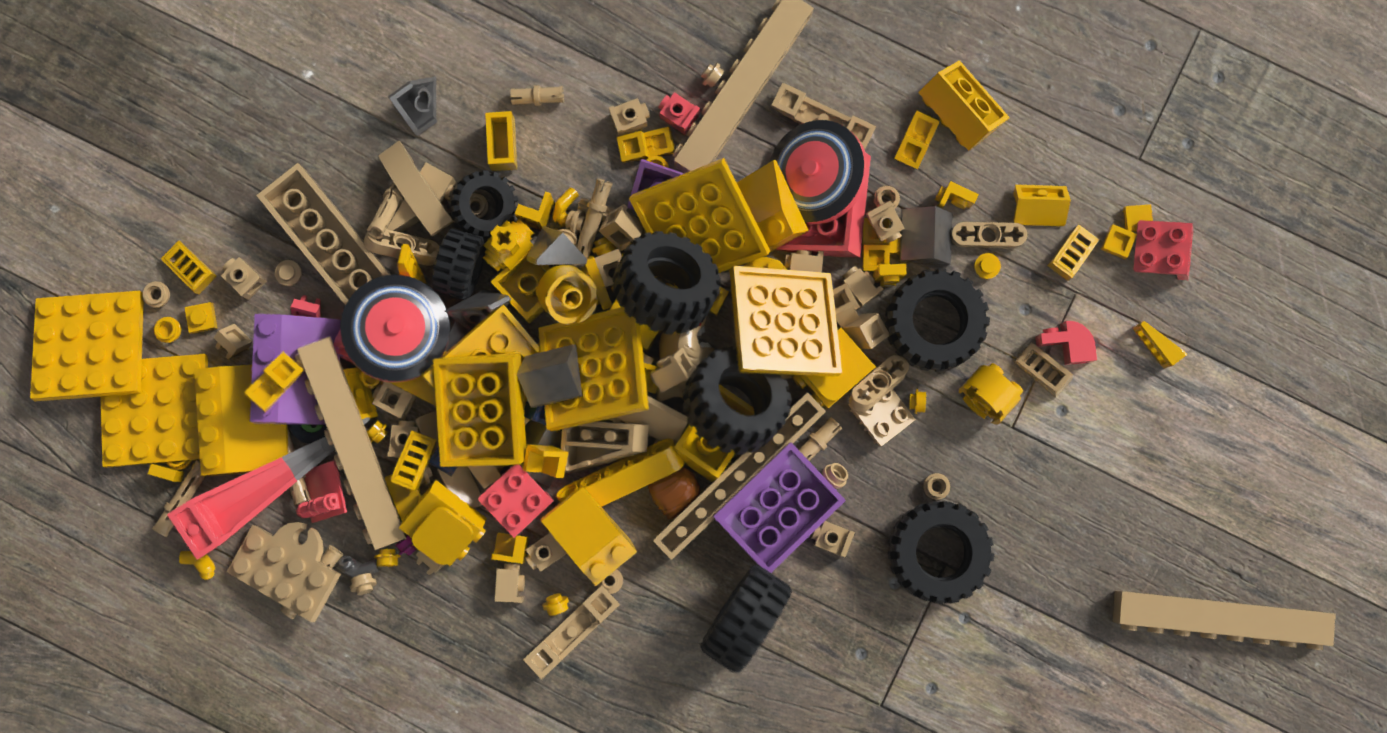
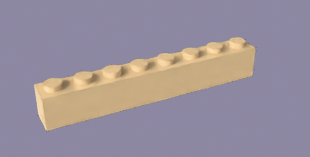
M776 0L772 7L774 13L770 19L765 17L758 28L760 33L755 40L751 38L745 46L744 52L746 54L741 61L737 59L729 71L732 75L727 82L723 80L715 92L718 95L713 103L709 101L701 112L703 118L699 124L694 122L687 133L689 139L684 145L680 143L674 151V167L687 173L715 161L812 17L814 10L812 6L802 0Z
M329 336L299 347L297 349L299 354L295 355L296 362L306 371L308 379L305 380V384L309 394H315L318 404L314 406L320 421L324 419L328 428L324 430L329 445L334 444L338 453L334 455V459L339 471L343 469L345 471L347 479L344 480V485L348 495L353 494L357 502L353 507L358 520H364L366 529L363 530V534L367 544H373L374 549L377 550L406 539V533L399 529L402 523L389 492L331 337Z
M807 392L791 408L786 423L764 447H760L752 453L746 451L745 454L737 459L653 540L656 545L672 560L715 519L713 516L785 446L790 442L793 444L826 411Z
M1115 590L1113 622L1121 624V629L1137 631V626L1147 627V632L1163 634L1164 629H1174V635L1190 636L1191 631L1200 632V637L1210 639H1217V634L1227 635V640L1243 642L1244 637L1253 638V643L1270 645V640H1279V645L1286 647H1297L1298 642L1306 643L1307 649L1323 650V645L1334 646L1335 614Z

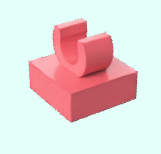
M303 295L300 300H293L291 315L321 318V301L319 298L316 299L315 303L308 302L306 295Z

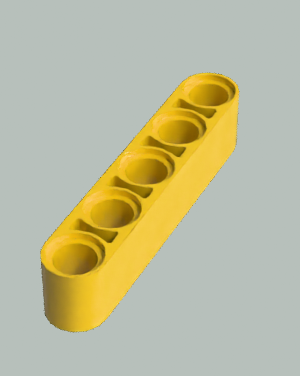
M664 439L647 447V452L621 459L564 486L557 492L556 497L561 503L582 485L602 507L675 473L683 467L684 460L673 449L675 446L673 440Z

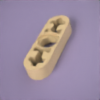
M961 222L955 225L951 231L952 243L955 246L969 248H1017L1026 241L1028 235L1026 228L1019 223ZM961 228H963L965 233L973 234L975 232L974 228H977V242H974L975 236H968L964 241H961V237L957 236L956 233H959ZM990 228L995 232L996 237L993 242H986L982 238V231L984 229ZM1013 229L1016 230V234L1021 235L1016 242H1013V237H1004L1002 239L1003 242H1000L1001 235L1010 234Z
M386 229L381 239H377L378 241L371 237L368 232L363 241L364 246L369 251L399 259L401 248L396 243L408 244L417 263L427 266L435 264L440 248L432 240Z
M898 355L889 357L853 388L849 398L850 405L860 412H865L872 408L905 378L909 370L907 360ZM892 367H893V368H896V367H899V368H900V370H899V369L895 370V371L892 373V375L889 374ZM873 380H883L886 384V387H876L873 384ZM867 390H868V391H869V395H868L867 399L859 400V399H858V396H859V397H863V396L867 393Z

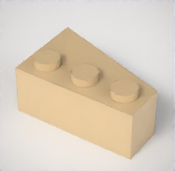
M592 422L562 429L561 449L569 452L565 473H576L647 452L649 425Z

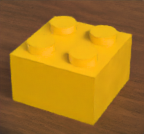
M531 248L511 270L506 267L491 281L501 294L508 295L511 298L510 304L529 324L544 311L536 295V288L542 276L551 269L548 265H536L527 261V255Z

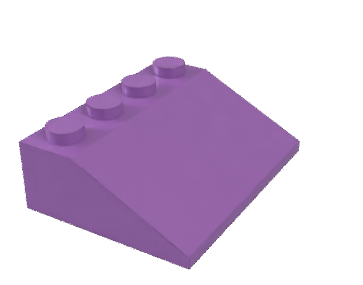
M255 314L252 384L264 374V370L282 352L286 353L297 363L295 355L299 354L297 350L299 347L329 336L334 344L335 338L340 331L341 320L280 314ZM305 369L266 413L251 401L250 422L255 424L326 425L325 420L320 421L314 406L318 402L315 394L310 395L307 390L305 380L308 379Z
M790 442L713 517L758 565L772 573L846 500Z

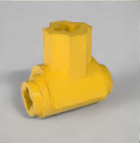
M520 219L516 222L512 221V223L506 220L501 227L497 225L490 232L492 236L483 245L487 249L484 252L485 256L483 259L497 272L501 268L504 270L506 267L511 270L533 246L531 236L534 232Z

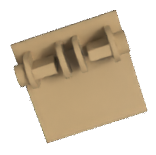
M881 380L875 386L884 388L886 384ZM893 389L868 411H857L848 404L851 408L849 411L853 412L857 419L861 421L859 424L865 426L863 430H868L869 435L874 440L873 443H877L880 447L916 420ZM867 390V393L863 397H858V399H867L869 391Z

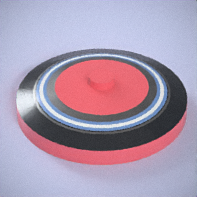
M814 120L793 128L779 141L769 160V163L773 160L777 161L805 224H824L844 215L858 201L867 181L868 161L862 143L849 129L833 121Z
M386 275L368 281L353 293L342 313L340 331L345 351L357 368L377 380L397 383L416 379L433 365V359L441 358L446 350L450 334L448 313L445 312L446 307L432 288L415 278L403 275Z

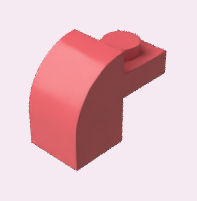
M1065 321L1060 324L1061 332H1059V328L1043 329V333L1035 337L1037 347L1062 345L1065 365L1091 363L1097 360L1094 337L1084 325L1078 322Z

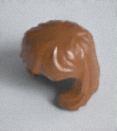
M685 467L647 485L653 501L659 510H662V514L667 519L679 516L699 496L701 491L695 475Z

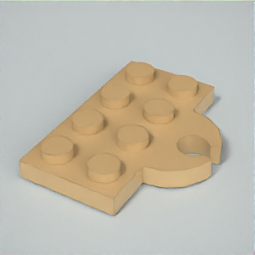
M288 523L281 527L275 535L259 526L252 525L227 573L306 620L315 622L341 575L320 562L323 554V541L319 532L314 528H310L307 541L301 545L298 537L306 529L307 524Z

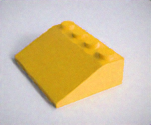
M521 353L433 359L440 467L520 465L524 462L526 434L523 388L517 376L521 366Z
M252 365L194 369L201 476L249 473L288 454L287 424H255L250 422L251 400L244 392L252 385Z

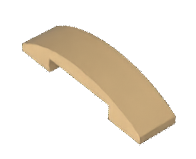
M782 83L771 107L799 124L814 120H828L839 123L857 136L864 149H866L876 129V126L855 116H852V118L806 97V93L785 83Z
M400 141L378 155L396 187L431 236L436 235L454 222Z
M601 585L523 660L542 680L620 604Z

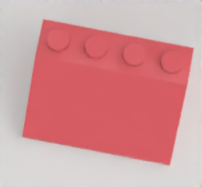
M866 153L868 161L867 181L855 205L844 215L831 222L816 225L806 224L809 231L776 250L797 253V250L811 251L812 255H817L818 251H823V256L860 258L871 159L869 154Z

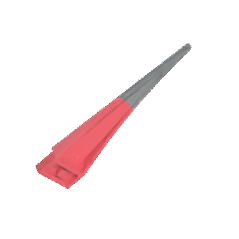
M366 417L362 419L364 425L370 420V418ZM326 437L321 438L192 498L167 515L198 560L226 542L336 448L334 444H328Z

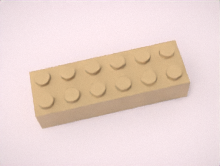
M299 163L295 164L256 195L345 305L353 293L368 281L381 276L391 275L375 254L364 246L362 238Z

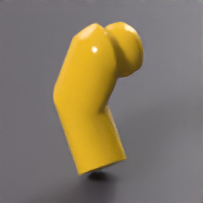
M569 187L555 203L552 218L561 227H565L568 216L566 213L567 208L579 197L575 189Z
M191 551L180 552V564L194 565L200 573L199 576L204 580L213 578L215 564L208 554L197 560Z

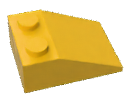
M776 160L771 161L736 182L770 252L809 231Z
M582 485L540 519L579 569L595 586L637 552L631 539Z

